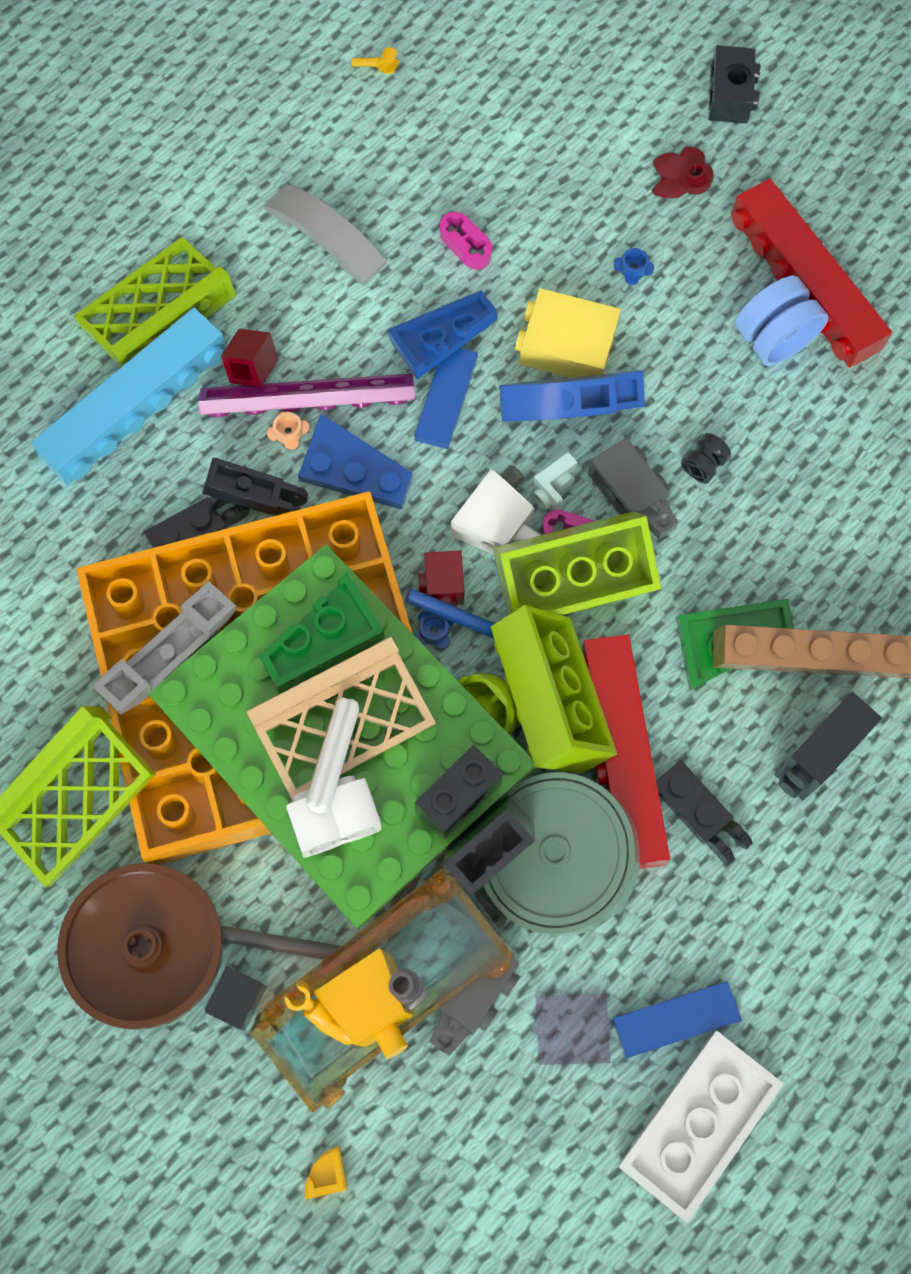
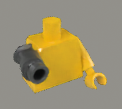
M379 948L314 991L317 998H310V990L306 982L303 980L296 981V986L305 995L303 998L296 1000L285 992V1003L292 1010H303V1015L322 1033L345 1045L355 1044L367 1047L377 1041L386 1059H390L408 1047L398 1026L412 1018L414 1015L412 1009L423 1002L427 989L425 983L415 972L409 969L398 971L392 954Z

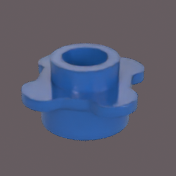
M639 248L628 249L624 252L622 258H616L613 264L614 269L624 275L625 282L629 285H636L640 278L645 275H652L655 268L654 264L649 262L647 253ZM631 265H636L637 268L634 269Z
M426 610L420 612L418 615L419 629L415 632L414 636L423 645H436L438 649L447 648L450 645L449 630L454 626V622ZM436 627L438 630L433 633L430 629Z

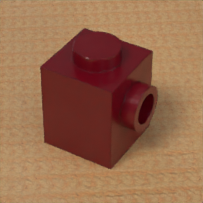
M240 328L221 355L229 383L259 388L263 386L278 362L270 332Z
M462 550L424 552L425 572L418 573L419 592L455 607L464 604L465 589Z

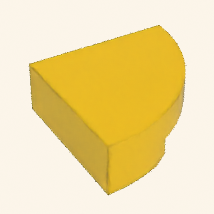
M339 1146L325 1152L313 1164L305 1183V1199L348 1190Z

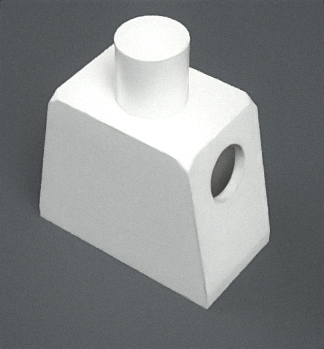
M492 469L451 521V535L493 555V547L540 536L541 534L528 527L533 520L534 507Z

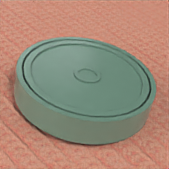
M564 772L543 773L518 783L508 794L534 823L535 841L484 884L488 896L506 917L516 924L535 932L553 936H570L585 933L601 926L611 919L626 903L639 874L640 843L637 830L629 813L617 798L602 786L576 774Z

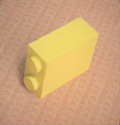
M539 288L536 301L529 300L524 318V321L529 322L527 330L520 329L515 350L521 351L519 364L570 378L604 374L621 309Z

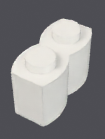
M347 776L339 779L330 810L326 814L312 812L308 809L306 800L310 790L296 794L292 797L293 803L286 805L303 858L328 851L382 830L381 821L365 778L356 780L355 776Z

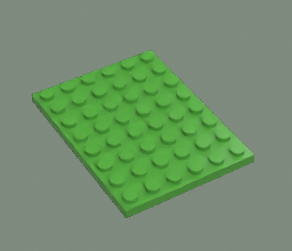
M327 544L171 672L149 694L151 699L357 930L536 768L533 759ZM347 572L384 631L385 639L372 646L392 637L399 650L398 654L436 724L339 776V779L347 776H355L356 780L365 778L381 821L382 830L328 851L303 858L286 805L293 803L255 731L247 711L279 695L259 656L292 624H298L313 610L312 605L321 596L326 597L338 585L337 581ZM395 666L379 673L375 688L398 695L402 679ZM373 677L361 682V684L371 686ZM405 686L402 696L412 699ZM352 687L344 691L342 698L357 701L359 713H363L369 692ZM373 693L367 715L390 722L396 700ZM338 695L325 702L335 705ZM400 702L394 721L395 724L411 728L424 721L416 706ZM315 706L308 710L304 726L327 732L333 710ZM302 714L289 721L299 724ZM359 718L356 719L354 730L351 736V740L353 741L355 739V735L360 723ZM365 720L358 742L375 747L383 743L388 727ZM281 724L266 733L274 747L290 751L297 729ZM392 729L389 739L402 733V731ZM301 731L295 753L318 760L324 737ZM474 744L503 772L502 783L443 841L415 813V801ZM350 745L348 746L344 763L348 761L352 748ZM356 747L353 758L359 756L367 750ZM278 754L282 764L285 767L288 760V756ZM293 758L288 775L295 788L312 780L316 767L315 764Z

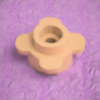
M282 411L274 419L273 427L267 430V436L270 441H278L284 444L287 450L292 451L299 447L298 441L304 434L309 432L310 428L308 422L300 420L296 414ZM287 428L292 430L290 433L285 432Z

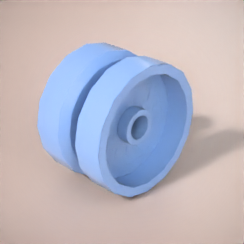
M797 276L782 278L766 287L744 306L734 323L736 329L746 342H755L753 345L754 353L764 366L778 364L802 350L817 337L828 321V315L816 300H808L810 296L809 290Z

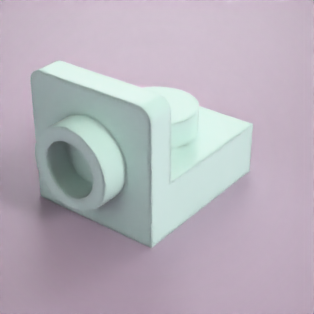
M569 452L534 476L532 496L542 510L548 509L550 512L561 510L563 498L559 493L567 490L575 481L574 477L578 462Z

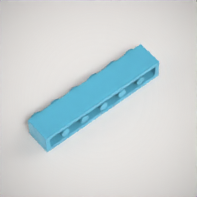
M191 309L30 443L38 457L66 485L70 484L73 480L83 478L93 463L101 457L110 455L116 449L118 442L128 434H134L139 431L149 416L155 411L165 409L170 404L174 395L181 389L191 387L197 381L199 374L209 366L217 365L222 360L221 355L226 349L223 334L197 309Z

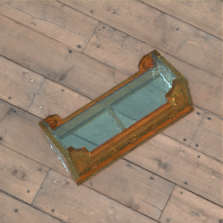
M443 867L297 981L303 980L308 984L310 998L314 999L317 998L314 991L377 949L381 948L391 953L398 971L409 969L415 972L425 983L427 989L423 1002L412 1009L414 1014L412 1018L398 1026L403 1036L476 978L480 977L482 979L490 976L494 980L510 968V960L514 958L512 947L475 895L471 896L446 867ZM295 981L258 1010L250 1034L313 1113L322 1105L325 1108H329L338 1102L345 1094V1090L342 1087L347 1082V1078L381 1053L382 1050L377 1041L367 1047L355 1044L345 1045L322 1033L303 1015V1010L295 1011L290 1009L285 1003V992L296 1000L303 998L305 995L304 992L298 989Z

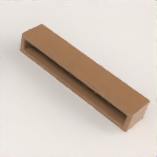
M724 625L713 632L712 668L911 679V636Z

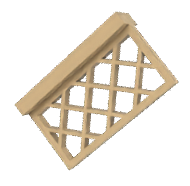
M392 637L247 711V715L291 799L298 793L310 790L322 752L321 748L318 760L295 753L301 731L324 737V742L327 732L304 726L308 710L315 706L333 710L334 713L336 703L342 698L344 691L354 687L369 692L363 713H358L357 718L360 719L354 741L350 740L351 752L348 761L343 763L340 775L436 724L398 654L399 650ZM392 666H395L402 679L398 695L375 688L379 673ZM373 677L371 686L361 684V682ZM405 686L412 699L402 696ZM373 693L396 700L390 722L367 715ZM338 695L335 705L325 702ZM400 702L416 706L424 721L411 728L395 724L394 721ZM302 714L299 724L289 721ZM365 720L388 727L383 743L373 747L358 742ZM281 724L297 729L290 751L274 747L266 732ZM392 729L402 731V733L389 739ZM356 747L367 750L366 752L353 758ZM278 754L288 756V760L285 767L282 764ZM293 758L316 765L312 780L298 788H295L288 775Z

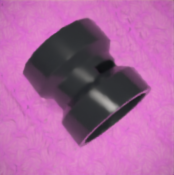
M705 433L697 441L696 449L688 451L682 458L681 465L684 471L696 481L707 484L716 475V468L725 465L732 455L731 450L718 436L712 433Z

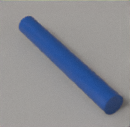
M412 588L408 590L405 597L406 603L494 639L491 626L495 624L494 622Z

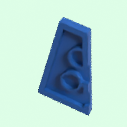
M480 290L387 329L391 343L418 380L497 321L498 318L496 308Z
M320 414L298 478L301 482L351 496L370 491L373 502L402 510L413 475L412 472L323 414Z

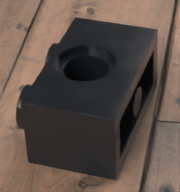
M716 45L710 71L709 121L747 124L751 111H757L760 93L759 90H754V84H758L760 63H755V48Z
M473 744L415 801V813L445 841L501 785L503 772Z

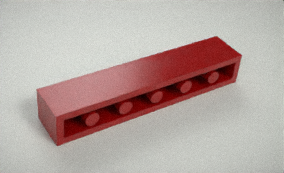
M769 178L739 194L736 197L731 213L733 224L750 239L755 253L763 256L771 266L772 274L776 280L789 276L799 277L809 290L810 296L808 300H816L828 315V321L820 333H823L831 344L834 355L851 368L883 350L893 332L772 179Z
M627 634L584 640L581 650L617 751V755L595 766L596 782L600 786L604 785V789L617 798L627 810L635 825L640 843L639 869L665 866L671 859L630 636Z

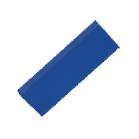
M459 348L437 365L414 435L415 441L449 450L478 360L477 352Z
M728 981L612 1019L625 1059L742 1021Z

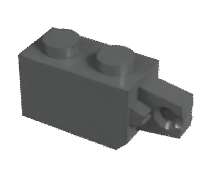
M627 437L591 459L588 475L619 515L636 511L647 516L649 530L658 539L672 532L677 527L678 521L667 503L669 488L665 479L660 474H655L647 464L643 451L638 446L634 447Z
M478 935L438 996L439 1011L442 1015L429 1042L450 1056L470 1033L474 1035L478 1027L485 1032L498 1013V1010L492 1007L500 993L508 997L521 977L514 972L519 962Z

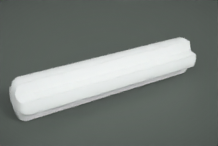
M340 698L336 703L306 800L308 809L312 812L326 814L330 810L359 713L358 702L353 699Z

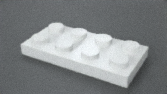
M717 1030L714 1031L621 1160L618 1167L679 1218L688 1223L784 1083Z

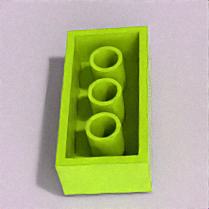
M636 511L492 548L508 615L524 605L565 615L662 589L647 516Z
M524 605L492 625L491 630L495 639L494 647L501 658L506 674L505 682L510 687L517 709L516 716L522 725L528 743L527 751L533 759L535 767L582 774L617 755L571 618Z

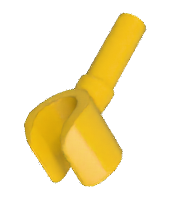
M386 47L380 57L352 58V66L377 67L380 72L392 74L399 63V60L395 59L397 50L392 47Z

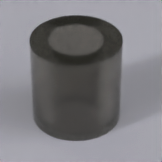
M509 465L500 474L515 490L525 482L523 474L513 465Z

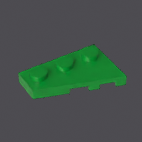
M347 572L337 581L338 585L326 597L321 596L312 605L313 610L298 624H292L259 656L279 694L385 639L384 631Z
M789 599L677 616L689 690L730 670V668H712L713 632L715 629L724 625L794 629Z

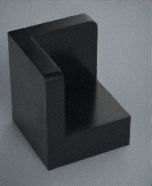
M226 966L205 1007V1012L245 1032L267 986Z

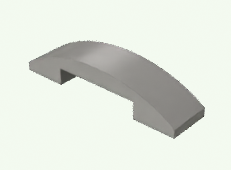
M286 184L263 205L267 212L288 228L294 225L338 259L339 267L363 286L387 264L386 259L374 245L348 220L326 203L300 188Z
M208 581L180 606L182 613L129 661L125 662L121 659L92 685L93 689L120 714L125 713L148 698L149 694L171 672L209 642L237 609L236 605L212 583Z

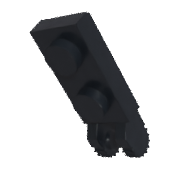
M212 458L202 491L204 495L272 516L300 510L299 505L302 506L307 503L309 493L301 487L284 482V479L218 458Z
M206 497L144 531V534L152 548L227 529V527L246 518L250 513V509L235 505L225 510L220 516L216 510L229 502L214 497Z
M682 760L656 781L658 794L697 839L703 845L706 843L724 864H731L735 857L731 849L720 838L715 836L722 828L742 848L748 849L753 844L752 839L744 829L732 820L734 817Z

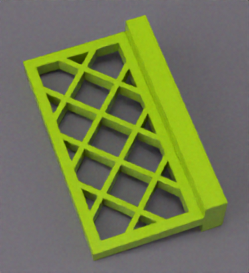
M181 237L73 317L80 327L117 363L120 369L191 309H197L207 319L235 298L236 293L229 274L221 266L216 268L189 242ZM183 251L189 256L187 264H171L172 259ZM186 273L184 283H168L169 274ZM193 273H208L199 282L192 283ZM151 274H162L160 283L144 284L145 279ZM158 293L157 303H141L142 294ZM166 293H182L172 302L164 303ZM124 294H135L133 304H117L118 298ZM131 313L129 323L113 324L115 314ZM139 313H155L145 322L137 323ZM96 314H107L105 324H90L88 320ZM111 333H127L126 336L114 345L110 344Z
M82 706L0 795V835L44 887H51L156 775L111 725L109 720L112 717L103 707ZM102 732L110 740V758H94V740ZM119 751L125 758H119ZM84 752V758H79ZM74 762H84V786H68V769ZM94 762H110L109 786H93ZM119 762H129L140 774L130 786H119ZM48 790H58L57 814L42 813L43 796ZM68 790L83 791V814H67ZM93 791H109V808L104 814H93ZM22 818H32V841H22L13 830ZM42 818L57 819V842H42ZM67 819H83V836L78 842H67ZM42 847H57V862L50 872L41 863Z

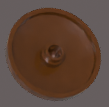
M148 863L131 864L113 869L85 887L73 901L64 917L57 945V959L62 981L76 1004L88 1015L104 1024L127 1030H147L167 1025L190 1012L200 1003L212 987L223 956L222 924L209 896L195 881L182 872L167 866Z

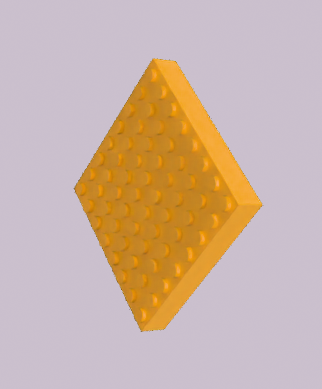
M370 491L76 568L100 676L102 677L121 659L125 662L129 661L182 613L180 606L208 581L232 601L237 608L218 633H220L326 544L412 633ZM150 696L123 714H120L107 702L109 715L112 717L110 719L112 726L156 774L129 803L141 857L144 862L162 865L271 834ZM119 751V758H125ZM120 762L125 786H130L140 774L129 762Z

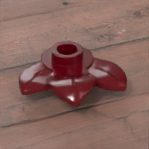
M685 146L680 155L671 152L654 158L652 161L653 166L662 178L653 187L652 194L663 198H679L687 192L692 195H700L708 191L714 180V172L712 167L705 163V154L696 147Z

